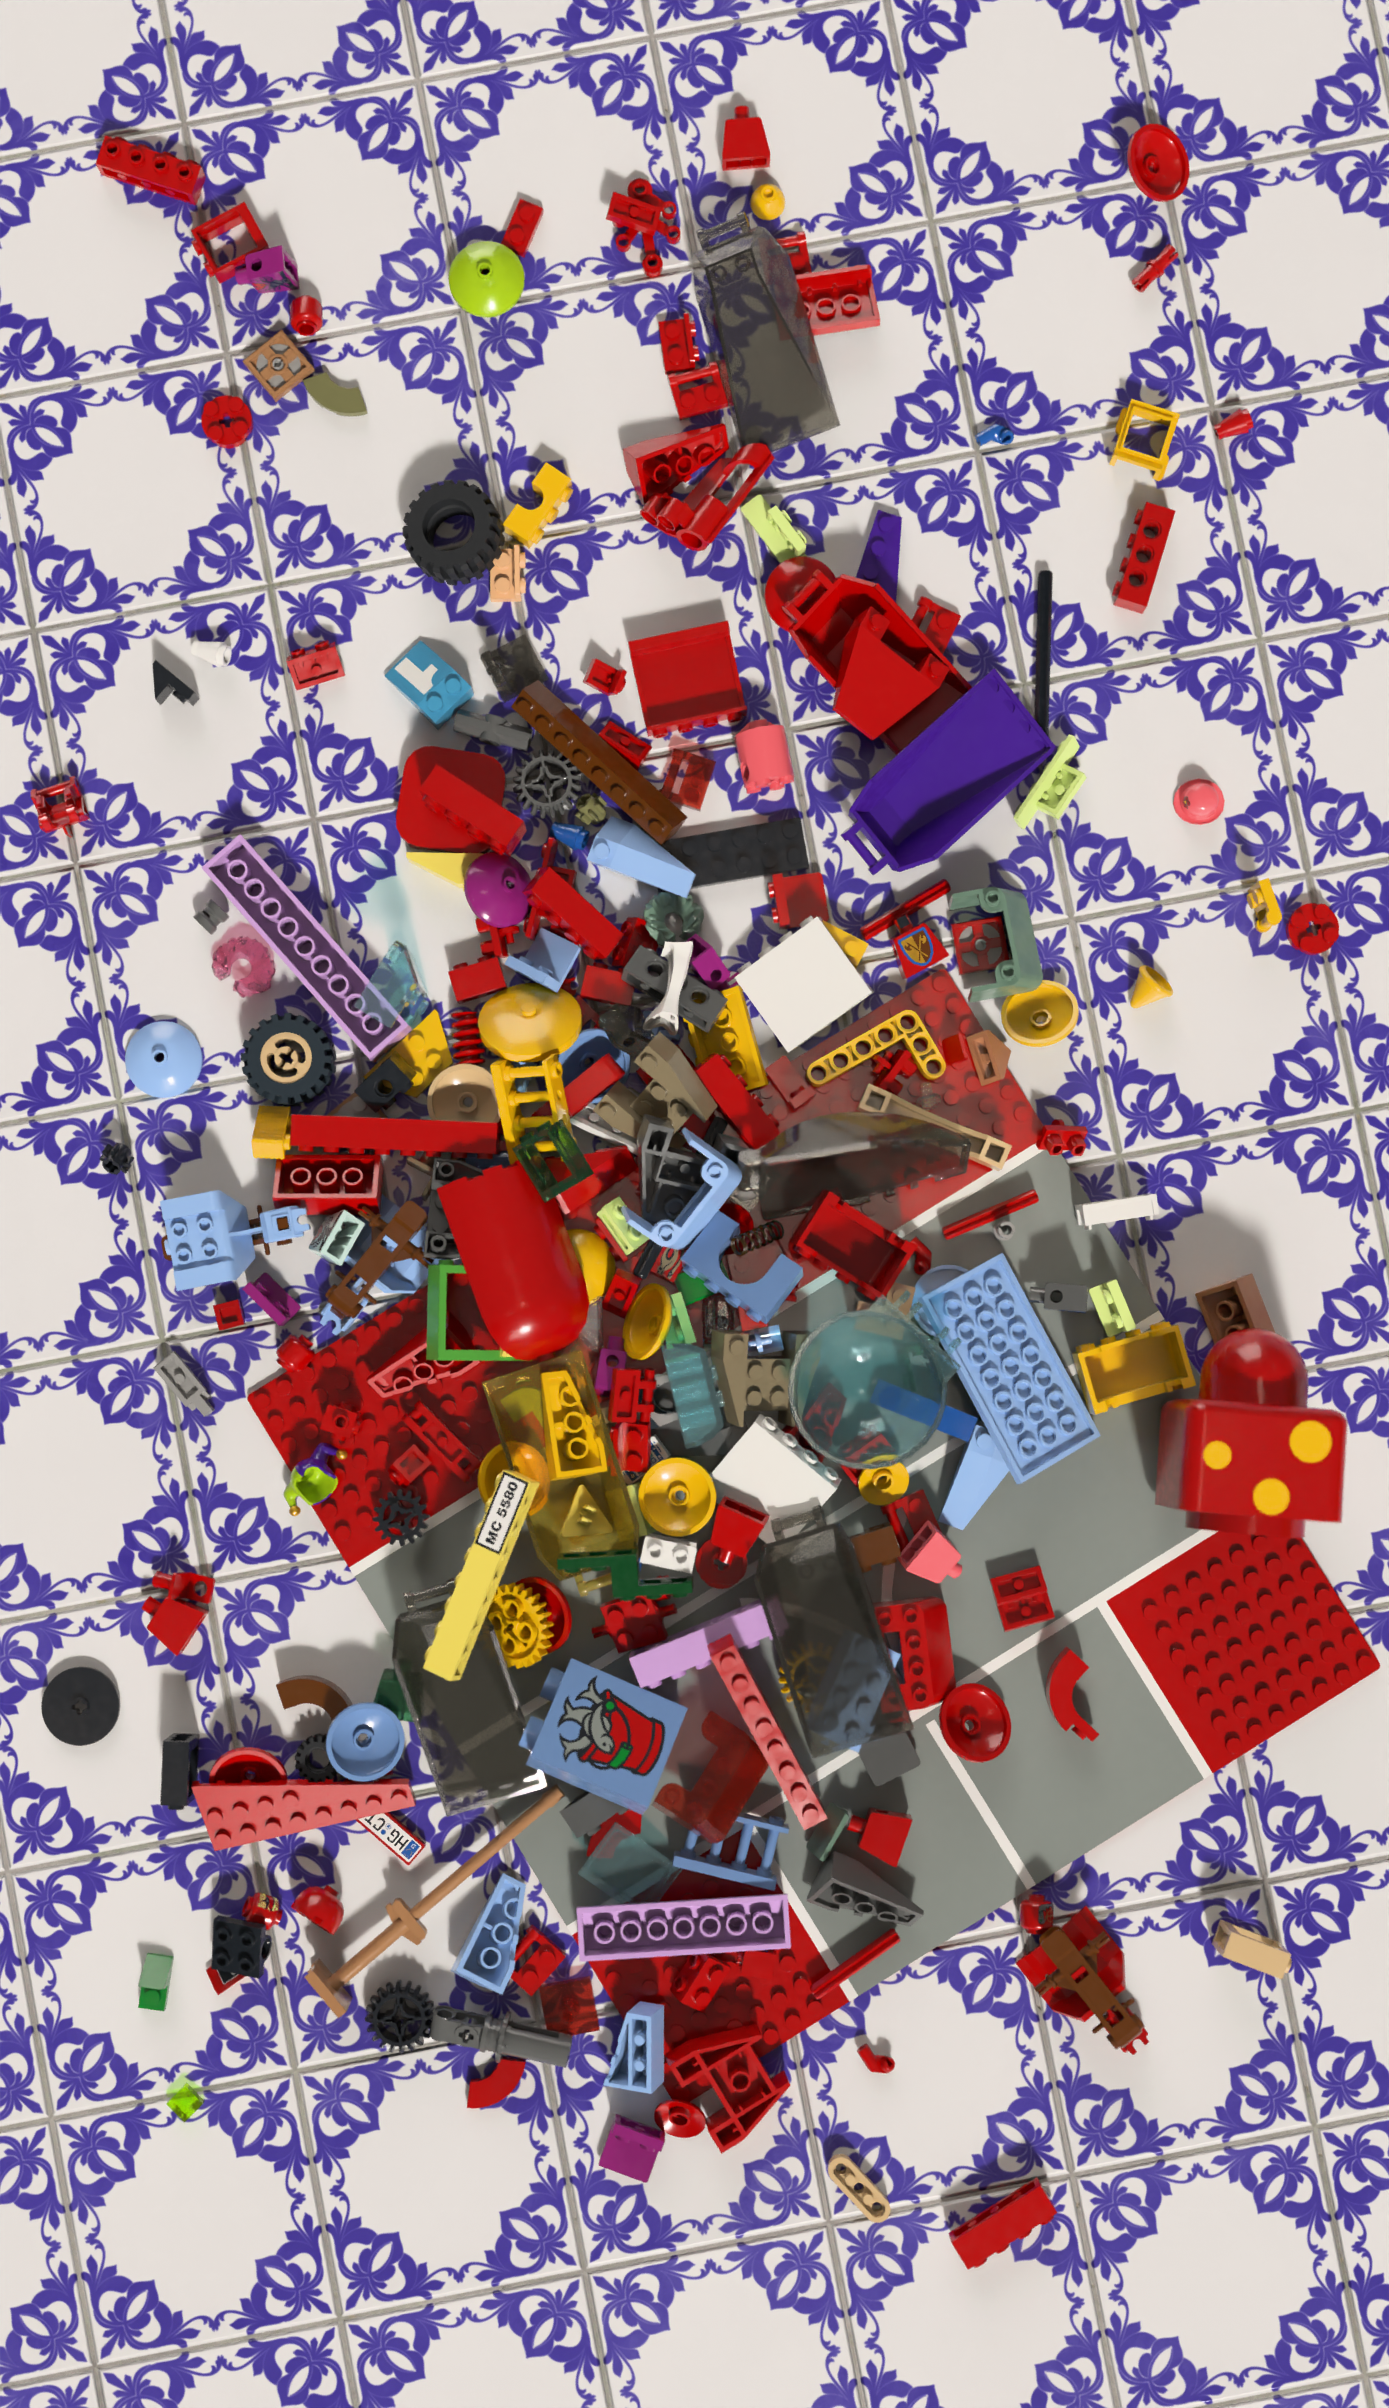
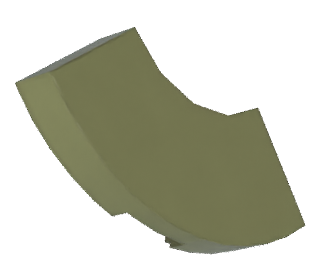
M327 372L303 380L309 395L322 408L324 407L337 415L348 417L368 414L359 387L345 388L338 386L330 379Z

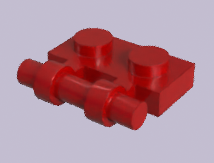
M613 1368L608 1411L609 1421L636 1423L637 1412H641L640 1421L650 1422L651 1413L654 1412L655 1405L652 1403L653 1389H656L657 1380H654V1369H645L644 1379H640L641 1370ZM639 1389H643L642 1402L638 1403Z

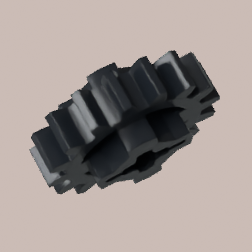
M398 1489L397 1496L390 1491L387 1493L388 1500L385 1498L379 1499L382 1507H374V1511L379 1513V1516L372 1518V1521L379 1522V1526L375 1528V1531L382 1530L384 1532L381 1536L382 1540L390 1537V1545L399 1540L400 1546H404L406 1539L413 1544L415 1542L414 1535L421 1538L423 1533L420 1529H427L429 1526L424 1522V1519L429 1518L430 1514L423 1512L428 1505L419 1504L421 1500L420 1495L415 1499L412 1498L413 1491L411 1490L406 1495H403L402 1489ZM399 1500L407 1501L411 1503L413 1507H405ZM390 1505V1516L384 1520L385 1511ZM397 1511L401 1514L412 1513L404 1520L405 1524L402 1521L391 1523L398 1516ZM418 1515V1523L413 1530L411 1523L413 1517ZM392 1527L397 1528L403 1535L395 1534L389 1529Z

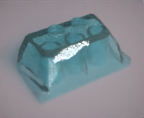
M666 1342L661 1345L685 1447L690 1449L712 1439L723 1428L724 1421L721 1407L725 1406L722 1391L716 1390L714 1381H718L719 1378L716 1366H710L706 1350L689 1343Z

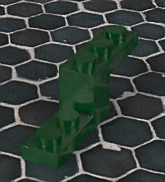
M638 1548L559 1553L557 1558L558 1570L564 1569L566 1573L579 1572L580 1568H591V1571H604L607 1567H611L613 1598L620 1597L621 1601L634 1600L635 1596L659 1599L662 1595L672 1594L675 1598L688 1596V1593H693V1576L641 1579Z

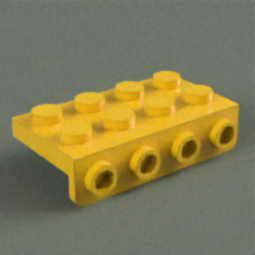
M741 986L720 991L728 1001L724 1011L709 1033L683 1018L685 1023H688L690 1030L688 1034L690 1045L695 1048L697 1056L695 1058L696 1066L711 1053H718L719 1056L724 1054L732 1064L730 1067L731 1071L735 1076L737 1074L741 1075L748 1084L746 1087L747 1091L769 1085ZM700 999L693 1000L698 1004L703 1003Z

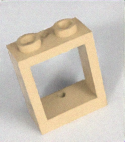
M1220 1919L1212 1945L1222 1957L1279 1979H1283L1284 1973L1289 1972L1292 1964L1291 1954L1280 1942Z

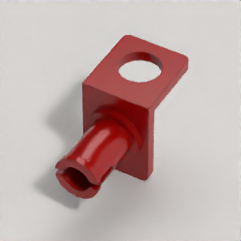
M157 1571L153 1576L152 1585L156 1588L169 1590V1599L187 1598L209 1604L213 1595L215 1578L193 1572H177L170 1575ZM199 1581L205 1582L207 1586V1591L203 1596H199L195 1591V1586Z

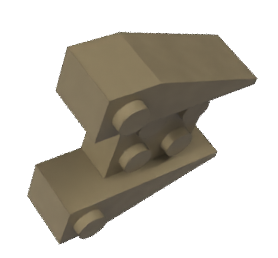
M659 1032L634 1060L640 1068L653 1078L649 1085L637 1097L621 1082L617 1081L595 1106L593 1111L613 1128L636 1139L644 1114L667 1119L674 1128L669 1146L681 1149L687 1140L677 1132L693 1113L705 1122L717 1108V1104L681 1050Z
M712 1330L711 1360L727 1422L743 1427L744 1411H778V1422L795 1427L819 1361L820 1335L809 1331L783 1330L784 1350H782V1356H747L749 1334L737 1330Z

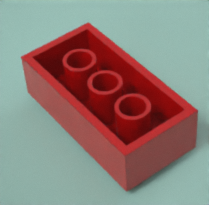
M437 764L419 789L423 797L422 801L426 803L425 806L436 814L441 811L447 817L446 820L458 828L460 825L464 826L471 837L479 842L484 839L490 845L489 848L501 856L503 853L511 856L527 831L522 819Z
M285 1155L283 1160L280 1158L276 1159L272 1195L274 1207L279 1209L288 1206H298L299 1209H307L308 1214L306 1215H332L341 1210H346L352 1215H359L358 1212L361 1210L369 1215L362 1209L366 1205L376 1215L380 1214L384 1174L381 1155Z

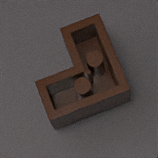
M889 1522L863 1529L864 1532L840 1539L851 1572L856 1571L857 1574L872 1570L871 1565L877 1563L882 1564V1566L897 1562L896 1557L902 1556L893 1527Z

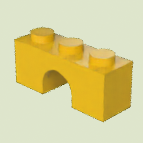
M547 462L532 481L533 491L543 498L542 504L533 510L525 509L516 504L503 523L504 532L529 549L533 543H539L544 535L543 529L547 523L551 524L559 513L558 507L562 502L566 503L573 493L571 478Z

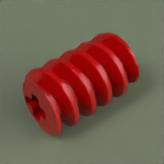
M457 1012L451 1014L453 1019L459 1020L452 1023V1028L459 1030L452 1034V1038L459 1041L454 1043L452 1047L460 1051L453 1054V1059L460 1061L454 1065H479L486 1062L485 1059L478 1057V1054L485 1052V1049L478 1047L482 1040L480 1037H477V1034H479V1027H477L479 1017L476 1016L477 1012Z

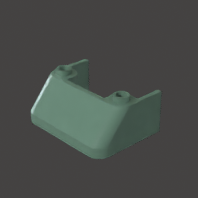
M987 887L952 894L949 910L980 905L988 913L1002 912L1012 960H1006L997 965L994 973L996 983L971 987L968 1002L1026 993L1038 989L1043 980V973L1026 897L1020 892L997 887Z

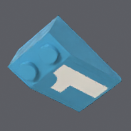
M421 640L384 675L437 730L474 696L472 687Z

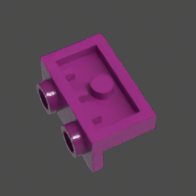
M266 1272L255 1282H249L243 1288L279 1326H284L301 1309V1306Z

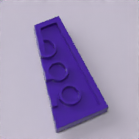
M878 510L856 578L878 583L896 602L902 517Z

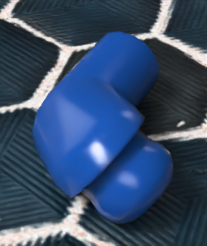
M994 424L976 434L975 439L979 446L990 441L1008 445L1013 442L1014 434L1009 428Z

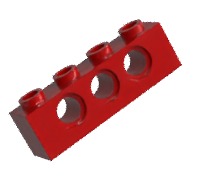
M1146 502L1142 510H1137L1133 524L1137 525L1135 534H1130L1126 548L1130 549L1128 558L1123 557L1119 572H1122L1123 575L1121 581H1116L1112 596L1116 597L1114 606L1141 614L1145 611L1176 510ZM1143 530H1152L1155 534V537H1147L1144 534ZM1136 554H1145L1148 561L1142 562L1138 560ZM1129 578H1138L1140 580L1141 585H1132L1129 581Z

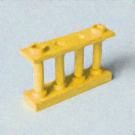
M551 1054L543 1060L542 1066L514 1068L511 1061L500 1058L491 1064L490 1069L510 1165L516 1160L528 1158L530 1152L560 1151L562 1162L569 1160L575 1155L577 1141L573 1137L562 1081V1065L558 1061L557 1054ZM545 1076L548 1091L519 1093L516 1089L515 1078ZM550 1101L552 1116L524 1117L521 1114L520 1103ZM555 1126L557 1140L529 1142L526 1139L525 1128Z

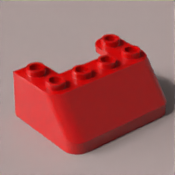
M937 1596L867 1603L873 1627L882 1633L899 1631L905 1683L887 1686L879 1704L882 1714L924 1709L942 1703L946 1695L956 1688L948 1614L944 1601Z

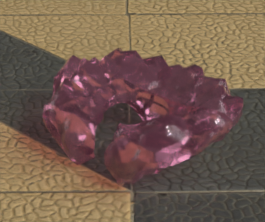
M243 936L237 939L231 938L227 943L219 946L213 953L211 967L214 976L219 981L230 976L232 964L236 960L245 959L250 962L252 969L249 976L238 981L235 980L233 984V991H236L239 996L243 998L245 996L251 997L253 994L263 993L271 988L270 982L276 972L274 960H271L268 948L264 947L257 939L243 938Z

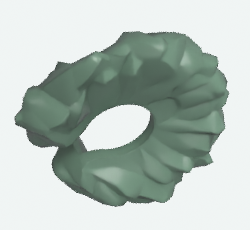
M667 891L660 892L658 895H654L648 904H645L643 917L646 921L645 927L650 936L660 946L664 947L665 941L676 942L675 933L665 925V916L668 913H675L681 918L682 934L679 937L684 941L688 940L695 933L699 934L701 931L704 911L701 906L693 902L690 894L686 899Z

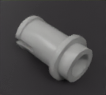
M999 1221L994 1226L993 1232L998 1240L1007 1241L1014 1235L1015 1227L1011 1222ZM1001 1227H1007V1235L1002 1233Z

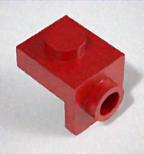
M594 658L591 660L583 683L607 696L617 695L625 687L627 671L623 669L617 670Z

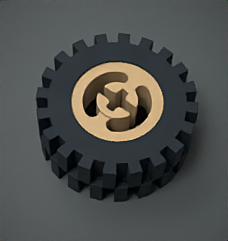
M284 1013V1016H279L278 1014L271 1015L270 1020L266 1021L263 1019L258 1022L259 1028L256 1030L252 1028L249 1034L252 1036L249 1041L244 1040L243 1047L246 1049L245 1053H241V1061L244 1062L245 1066L242 1067L243 1074L248 1077L247 1082L256 1090L255 1092L273 1103L275 1102L283 1106H301L300 1103L303 1102L308 1104L314 1101L313 1097L316 1095L321 1096L325 1092L323 1088L326 1085L330 1086L333 1081L330 1077L332 1073L336 1072L334 1060H337L336 1053L332 1048L334 1045L322 1028L299 1014L295 1016L292 1013ZM288 1041L299 1043L305 1051V1062L301 1063L300 1054L288 1046L279 1048V1045ZM285 1055H291L293 1059L291 1064L285 1063L286 1061L283 1059ZM274 1056L276 1065L287 1072L297 1070V1074L291 1077L278 1076L272 1069L271 1057Z

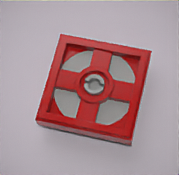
M1002 916L950 925L959 975L994 970L999 963L1009 960Z

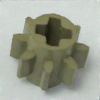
M589 793L584 794L576 803V808L579 811L575 815L582 823L585 822L587 826L590 823L596 825L606 816L607 812L603 807L607 805V802L596 793L592 795Z

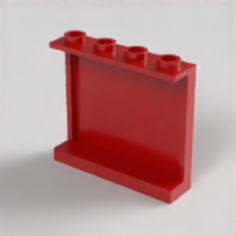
M728 621L628 642L648 737L662 738L668 736V732L677 730L679 733H686L692 731L693 727L703 725L704 728L718 725L719 721L737 722L742 720L743 716H747V706H745Z

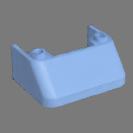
M685 1127L681 1132L687 1142L708 1158L701 1167V1175L705 1180L704 1184L674 1222L662 1220L653 1226L623 1205L621 1208L622 1214L629 1225L658 1245L676 1250L687 1249L694 1242L742 1179L741 1170L734 1162Z

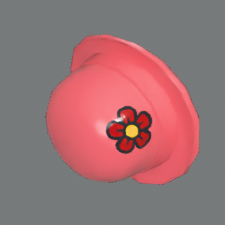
M1205 779L1187 781L1176 791L1173 800L1177 815L1190 824L1198 825L1211 823L1216 820L1223 812L1225 803L1223 793L1219 787Z

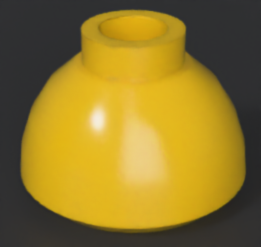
M773 184L760 185L751 196L750 206L752 212L763 220H773L779 217L785 208L783 192Z

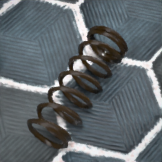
M772 1220L764 1225H760L758 1228H753L732 1237L731 1248L736 1255L742 1256L748 1251H753L754 1247L759 1249L761 1245H767V1242L772 1243L773 1240L782 1239L784 1228L779 1221ZM774 1222H777V1223L781 1226V1228H782V1235H781V1236H780V1231H779L778 1227H777L775 1224H773ZM772 1225L777 1229L778 1237L772 1232ZM765 1228L769 1230L772 1237L771 1241L767 1240V1236L764 1233ZM758 1231L763 1233L765 1243H761ZM752 1233L756 1235L757 1241L759 1242L758 1246L754 1245L753 1239L751 1238ZM745 1236H747L750 1239V1242L753 1246L752 1249L748 1248L747 1243L745 1242ZM735 1239H737L736 1243H737V1248H738V1250L736 1249L735 1244H734ZM739 1240L743 1245V1251L739 1247Z

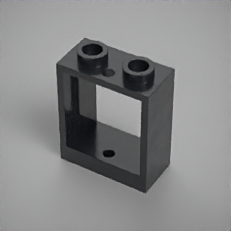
M173 1733L163 1741L160 1805H167L169 1810H182L184 1806H187L195 1799L191 1787L193 1781H198L200 1734Z

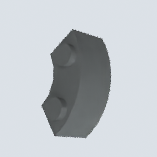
M586 1791L564 1807L560 1814L578 1838L586 1833L588 1836H592L602 1828L600 1824L617 1812L621 1815L629 1809Z

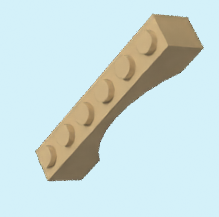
M872 1084L867 1085L857 1108L860 1112L996 1171L1002 1170L1012 1145L932 1114Z

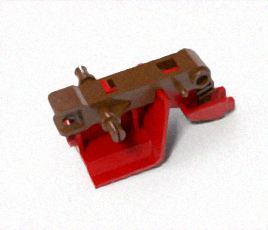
M1084 1906L1073 1915L1062 1927L1057 1925L1050 1927L1040 1936V1945L1016 1962V1965L1034 1986L1035 1991L1040 1997L1042 1996L1053 2012L1082 2022L1087 2021L1095 2014L1100 2024L1093 2028L1092 2032L1096 2034L1104 2027L1109 2033L1106 2036L1116 2050L1120 2047L1124 2053L1129 2051L1134 2055L1137 2052L1133 2046V2041L1136 2039L1141 2040L1144 2045L1149 2043L1146 2037L1148 2032L1145 2029V2025L1129 2009V2006L1134 2003V1999L1130 1998L1125 2003H1120L1116 1999V1996L1126 1989L1124 1953L1087 1906Z

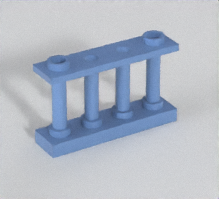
M693 1797V1800L687 1799L686 1809L693 1811L685 1846L681 1848V1851H674L672 1866L775 1891L777 1878L770 1869L779 1832L786 1834L789 1832V1825L784 1823L785 1819L777 1816H769V1819L709 1805L708 1800L699 1797ZM703 1813L718 1817L710 1854L706 1855V1858L697 1856L694 1851ZM728 1819L744 1823L735 1861H732L731 1864L721 1862L722 1858H720ZM754 1826L769 1829L761 1865L757 1867V1870L747 1868V1864H745Z

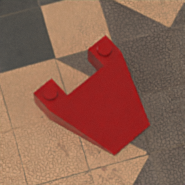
M872 606L855 618L845 635L832 710L869 739L874 740L939 689L949 668L931 653L912 667L880 640L891 621Z

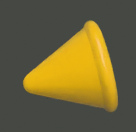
M1141 965L1130 1005L1133 1008H1138L1173 995L1171 985L1161 974L1149 966Z

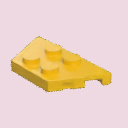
M434 1009L363 1077L366 1079L396 1051L417 1073L411 1080L414 1085L404 1094L418 1098L443 1070L454 1064L439 1013ZM382 1080L385 1087L392 1088V1084L388 1080Z

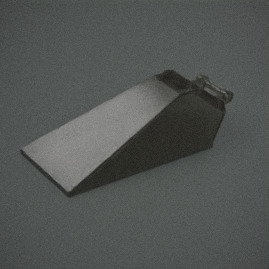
M744 211L738 213L737 217L706 230L704 228L697 230L696 233L702 250L693 253L692 256L695 295L713 356L718 365L741 448L752 443H762L767 445L771 452L840 426L790 256L766 228L757 226L751 229ZM741 227V234L712 246L710 245L709 240Z
M821 1505L812 1507L811 1511L782 1520L779 1518L771 1520V1528L776 1541L762 1546L753 1580L811 1758H817L913 1730L914 1727L855 1547L840 1522L827 1525ZM816 1521L818 1528L785 1538L783 1530Z
M455 1578L446 1580L447 1583L412 1593V1591L403 1593L408 1612L401 1613L395 1620L392 1662L447 1817L547 1787L543 1772L526 1765L531 1750L519 1746L527 1723L495 1628L487 1615L460 1680L449 1681L423 1668L426 1661L424 1660V1655L433 1644L435 1639L434 1631L437 1624L444 1617L446 1612L444 1611V1606L447 1600L418 1609L415 1603L448 1593L452 1596L456 1587L454 1586Z

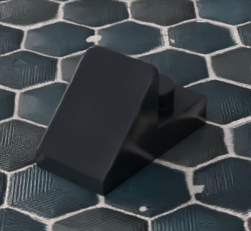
M157 660L153 662L155 700L162 705L172 693L181 703L184 704L187 701L194 706L200 699L197 694Z

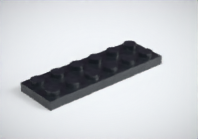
M800 817L670 839L663 844H659L696 874L691 889L809 869ZM657 888L658 894L660 892H665V890Z

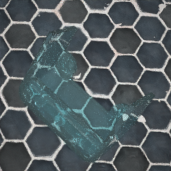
M397 940L392 944L354 1007L389 1028H392L399 1015L411 1027L417 1015H423L429 1005V1002L426 1001L428 995L416 959L406 945Z

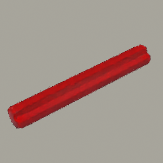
M942 879L860 928L862 937L865 940H869L894 925L893 921L905 914L909 916L947 894L951 890L949 882L946 879Z
M1034 1189L944 1226L942 1227V1233L945 1239L949 1240L1039 1201L1037 1192Z
M891 1928L810 1986L812 1994L817 1999H820L899 1943L900 1936L896 1930Z

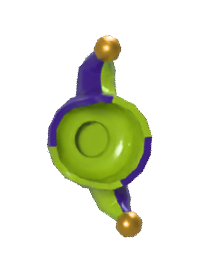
M320 1443L310 1458L300 1461L293 1468L290 1478L291 1482L287 1485L283 1494L290 1507V1515L298 1516L301 1512V1509L297 1506L298 1496L308 1505H317L325 1501L334 1492L338 1484V1478L328 1467V1458L331 1455H336L338 1459L343 1460L348 1455L346 1449H339L329 1443Z

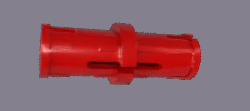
M1166 245L1154 259H1150L1146 263V267L1132 280V285H1135L1134 288L1137 291L1144 292L1178 258V252H1175L1176 249L1172 245Z

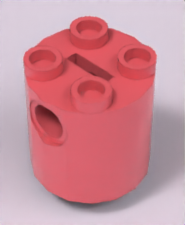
M767 719L749 722L735 735L734 739L742 779L747 794L762 791L761 788L769 787L770 791L785 788L784 784L794 782V772L783 725H774L768 722Z

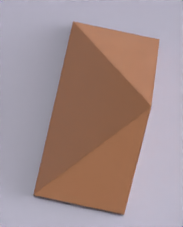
M989 1029L966 1037L981 1086L1004 1079L1011 1050Z

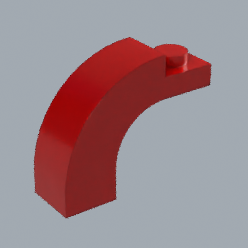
M1066 1646L1056 1657L1049 1669L1046 1680L1047 1703L1053 1717L1065 1731L1074 1724L1075 1726L1072 1730L1082 1740L1088 1737L1093 1742L1099 1736V1733L1076 1712L1072 1702L1073 1688L1078 1679L1089 1669V1666Z

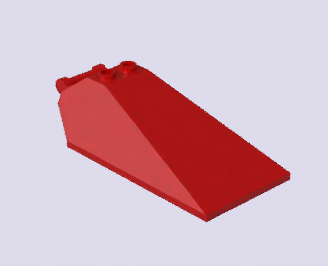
M817 569L811 575L812 579L790 602L787 601L782 606V609L795 621L789 628V633L802 654L835 690L845 635L855 618L870 606L891 621L880 641L912 667L931 653L949 668L939 689L878 736L897 755L971 689L972 686L878 583L846 574H841L831 582ZM820 585L824 591L801 614L798 608Z

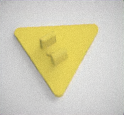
M579 1485L560 1535L564 1538L612 1533V1526L586 1487Z

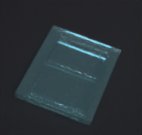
M615 1821L578 1874L619 1903L632 1904L659 1902L670 1885L673 1884L682 1868L672 1866V1861Z

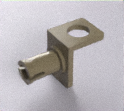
M426 1151L423 1152L420 1159H414L410 1156L406 1159L409 1166L431 1176L422 1193V1200L425 1202L431 1193L434 1158H438L427 1157Z

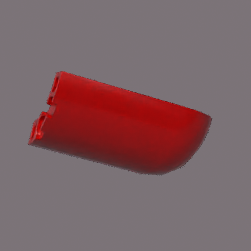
M540 1156L516 1160L505 1168L502 1167V1164L482 1170L483 1176L479 1175L473 1178L465 1176L437 1188L436 1190L478 1308L492 1338L504 1352L517 1360L531 1361L539 1359V1362L542 1363L555 1358L553 1353L564 1349L575 1341L585 1326L589 1298L584 1276Z

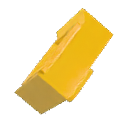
M1131 399L1128 408H1123L1120 412L1115 428L1118 438L1109 465L1114 466L1117 459L1153 470V479L1156 481L1162 480L1169 461L1167 453L1180 414ZM1133 415L1169 426L1159 458L1123 447Z

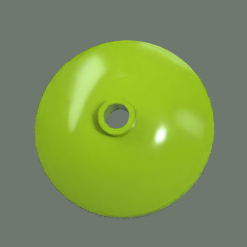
M492 241L476 242L461 250L451 264L448 277L450 291L456 303L466 312L485 318L502 315L513 308L519 301L525 284L524 270L516 254L508 247ZM484 269L490 271L487 275L481 274V271Z

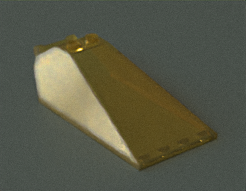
M582 1349L482 1382L509 1470L540 1482L525 1518L538 1559L559 1581L575 1578L581 1597L589 1595V1591L612 1584L611 1573L585 1582L582 1574L591 1572V1568H580V1571L575 1573H566L564 1569L558 1570L557 1568L559 1553L638 1548L639 1523ZM567 1370L581 1398L580 1401L587 1415L590 1416L598 1437L601 1438L604 1444L608 1471L550 1481L546 1459L540 1374ZM579 1485L586 1487L612 1526V1533L564 1538L560 1535Z

